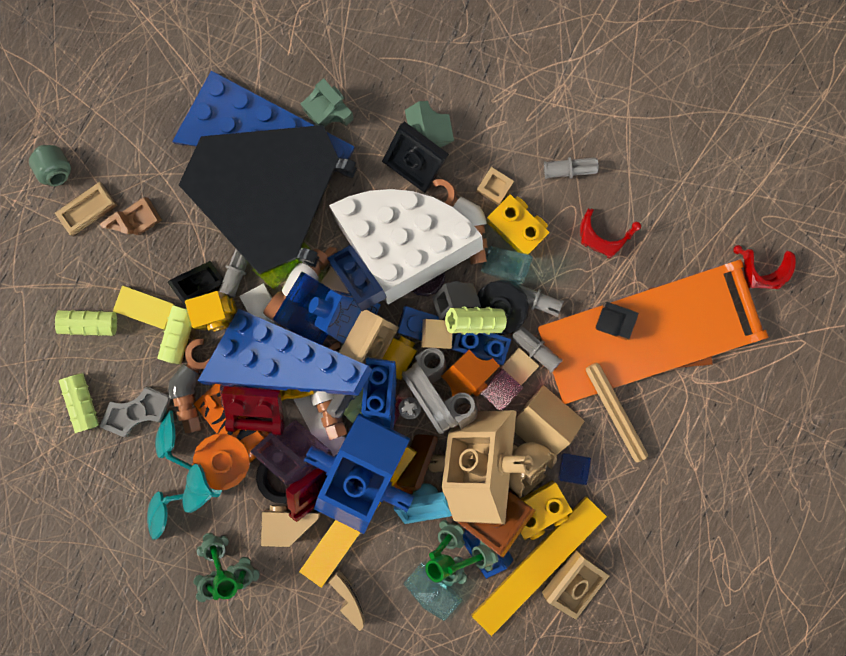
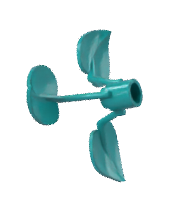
M173 410L168 412L158 428L155 439L156 454L158 458L166 457V459L189 469V472L187 474L184 494L163 497V493L158 491L152 497L147 511V525L152 540L158 539L166 527L168 516L166 505L170 501L183 499L184 511L192 513L204 505L211 497L218 498L222 490H215L209 487L204 470L200 464L192 466L172 455L171 450L175 445Z

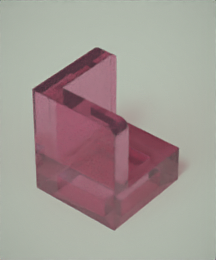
M500 369L489 381L486 389L480 394L499 411H503L523 387L504 369Z

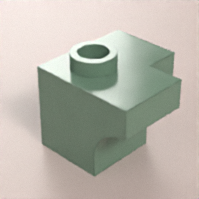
M324 78L315 85L313 92L300 103L303 111L316 125H324L326 127L332 122H340L347 126L354 120L353 113L343 103L345 98L335 86L331 87Z
M419 101L405 110L407 123L440 148L454 141L449 114L436 113L432 110L428 101Z

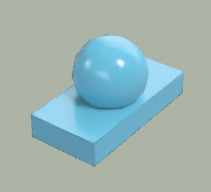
M423 483L418 491L413 492L415 497L407 513L398 507H393L404 524L452 516L444 493H438L437 488L428 483Z

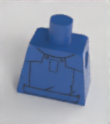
M330 290L325 300L314 297L309 304V312L317 315L315 326L344 344L361 313L360 308L351 295L346 292ZM376 303L366 310L376 315L381 304Z

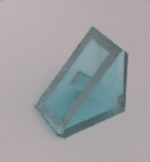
M490 246L486 256L487 262H484L481 272L501 280L512 281L522 285L533 256Z
M421 563L403 584L425 610L445 621L463 599L449 586H446L443 581L436 583L432 581L426 573V566Z

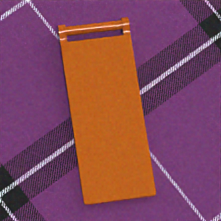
M740 259L611 302L639 313L629 340L596 330L595 327L603 305L539 326L538 331L541 340L545 341L544 345L559 358L563 359L552 372L562 402L567 404L598 394L586 373V368L593 363H598L601 366L612 388H616L769 338L767 331L762 328L742 271L744 267L742 260ZM731 272L752 331L750 335L745 336L724 273Z

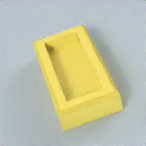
M122 286L113 312L165 330L172 305L175 306L176 304Z

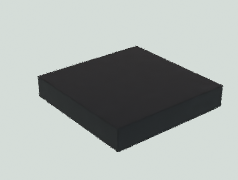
M404 121L399 126L382 162L426 193L449 154Z

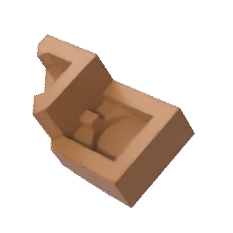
M143 197L123 212L117 211L100 223V226L126 234L140 235L162 220L150 199Z

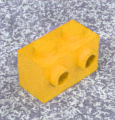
M510 194L487 217L486 221L496 233L525 259L550 232L546 229L548 227L547 223L538 215L533 217L527 211L528 205L520 197L516 196L514 198Z
M219 291L185 300L192 328L208 329V331L213 330V332L227 329L229 323L234 318V314L237 313L234 299Z
M551 480L521 498L522 501L536 510L521 531V535L524 540L528 538L534 540L545 533L544 529L552 524L558 526L569 519L568 514L573 511L555 481Z

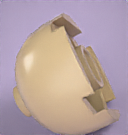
M528 442L519 447L513 445L512 456L530 455L533 460V465H525L526 467L533 468L530 474L510 473L509 488L519 498L522 497V494L526 496L534 490L546 477L544 474L545 468L548 466L552 469L556 463L557 456L542 444Z

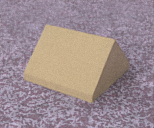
M368 310L361 311L339 353L363 364L366 363L367 357L382 359L399 327Z
M542 385L516 415L514 432L526 443L535 442L542 444L557 456L571 444L584 420L547 387Z
M575 549L542 591V594L549 604L577 619L608 579L609 575Z

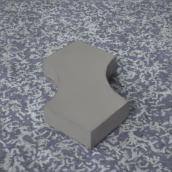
M146 386L136 399L128 403L109 402L99 427L122 437H127L130 431L143 421L162 422L172 399L169 398L168 394Z

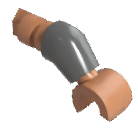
M196 339L189 343L185 350L187 365L182 364L169 380V398L173 399L175 407L178 406L179 411L176 412L178 422L182 421L185 434L201 430L197 409L192 407V403L195 402L193 394L196 393L195 387L201 375L199 370L206 367L210 358L205 362H198L194 357V351L198 346L204 345L205 339Z

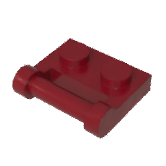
M224 386L221 395L227 432L250 430L283 435L284 416L280 390ZM238 416L272 418V421L240 419Z

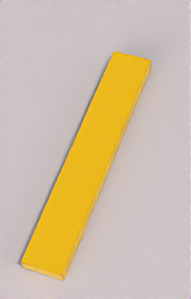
M408 445L390 480L392 486H394L417 453ZM335 520L299 572L322 588L360 532Z
M585 496L572 510L573 512L568 514L569 519L556 526L471 614L491 636L607 517L589 498Z

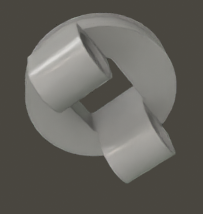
M428 348L416 355L417 362L412 364V367L407 371H403L402 377L437 432L444 434L443 432L449 428H455L459 425L463 429L472 423L477 417L478 410L473 398L469 394L458 393L443 402L432 385L441 379V376L448 370V364L443 353L437 348ZM431 360H440L438 367L434 369L427 367ZM463 403L471 405L469 412L466 414H458L456 412L458 406Z

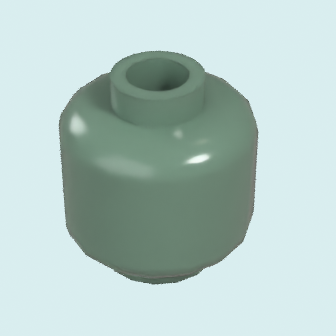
M41 145L29 157V166L40 183L58 186L68 179L71 165L61 148L55 145Z

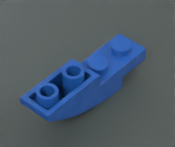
M404 306L396 333L422 341L423 319L439 320V317ZM452 333V349L449 350L462 354L470 350L479 359L490 360L493 358L499 365H504L511 339L494 333H478L477 335L473 333H466L465 335Z
M367 357L365 365H368L372 372L363 387L361 414L394 430L396 361Z

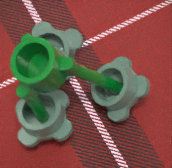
M442 520L439 523L441 531L438 533L440 545L436 550L429 553L431 560L426 563L425 569L428 577L435 583L443 581L446 586H452L453 583L464 584L467 581L464 567L475 563L477 567L490 571L493 569L492 565L498 562V555L482 541H480V545L472 549V557L464 561L459 556L453 559L449 555L441 554L445 547L454 549L456 547L462 548L465 545L463 540L464 528L459 524H450L448 521Z
M206 533L203 536L201 546L196 549L198 556H204L206 560L214 561L216 571H212L210 575H197L194 578L193 583L197 586L198 592L196 599L199 602L212 599L218 600L219 598L230 599L237 593L238 589H245L252 580L256 581L259 579L260 572L253 568L248 557L240 558L239 563L234 566L230 565L227 571H223L220 559L225 554V546L229 544L226 536L218 537L214 536L213 533Z

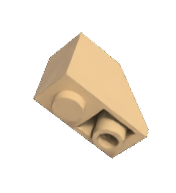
M271 504L270 509H265L262 512L261 546L290 547L319 519L321 512L313 508L296 522L289 517L291 510L287 509V505Z

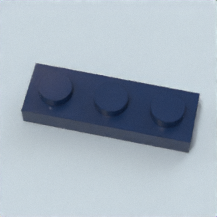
M352 245L327 258L361 311L387 298L383 288Z

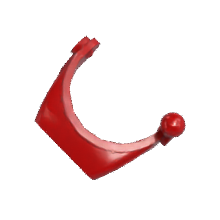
M588 208L580 224L581 244L585 247L589 246L593 251L602 253L607 256L606 258L610 259L623 247L627 240L632 238L636 231L641 229V223L634 222L632 228H629L621 240L607 241L600 238L593 230L591 216L594 209Z
M736 245L733 248L735 254L743 255L744 275L748 288L780 289L785 282L790 280L794 273L796 258L791 251L785 252L783 261L776 271L769 275L759 276L754 266L753 250L747 249L745 251L740 245Z

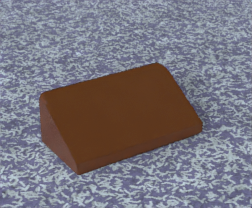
M422 434L414 436L410 447L417 453L397 480L399 487L412 492H416L421 488L438 442L437 436Z

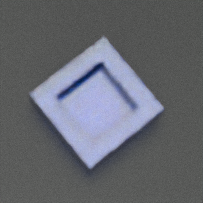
M562 452L558 480L587 485L591 458Z

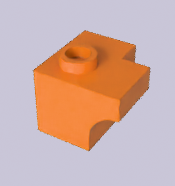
M468 350L441 377L452 390L451 397L458 393L469 395L473 393L477 397L488 386L485 381L500 365L493 358L481 360Z

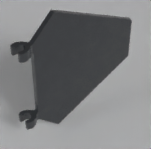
M324 125L200 137L179 186L261 275L296 259L316 268L320 258L317 256L318 253L301 247L334 171L336 170L346 177L354 178L357 167H355L356 162L337 157Z

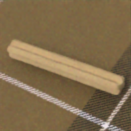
M598 363L589 365L586 368V373L635 462L645 460L648 457V453L601 366Z

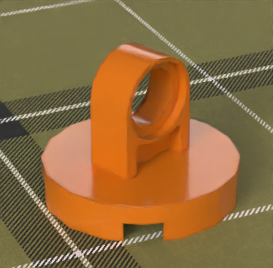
M214 434L205 438L196 447L192 466L194 464L202 466L210 488L228 490L238 485L246 477L250 467V455L246 446L237 437L228 434Z

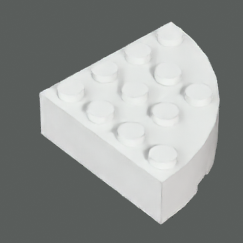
M396 189L373 190L348 196L329 205L333 217L346 239L383 288L387 297L385 301L388 305L483 250L482 235L474 225L452 206L428 195Z

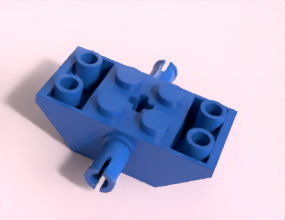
M359 413L335 457L311 445L304 462L327 472V478L317 497L314 509L365 534L380 502L383 503L385 501L407 513L415 496L392 486L390 480L411 438Z

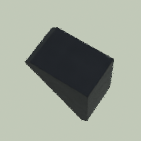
M208 261L170 279L167 283L183 305L186 306L185 300L212 293L219 289L223 278L212 262Z

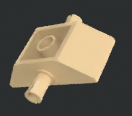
M478 411L477 417L472 423L463 429L458 425L448 432L446 455H432L431 461H436V463H429L428 467L431 472H443L442 490L454 521L505 524L510 473L530 474L533 469L532 467L525 466L533 465L530 455L512 456L516 411Z

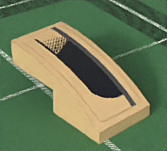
M338 570L330 578L329 584L346 600L342 604L340 611L360 631L365 624L361 603L352 585L342 572Z

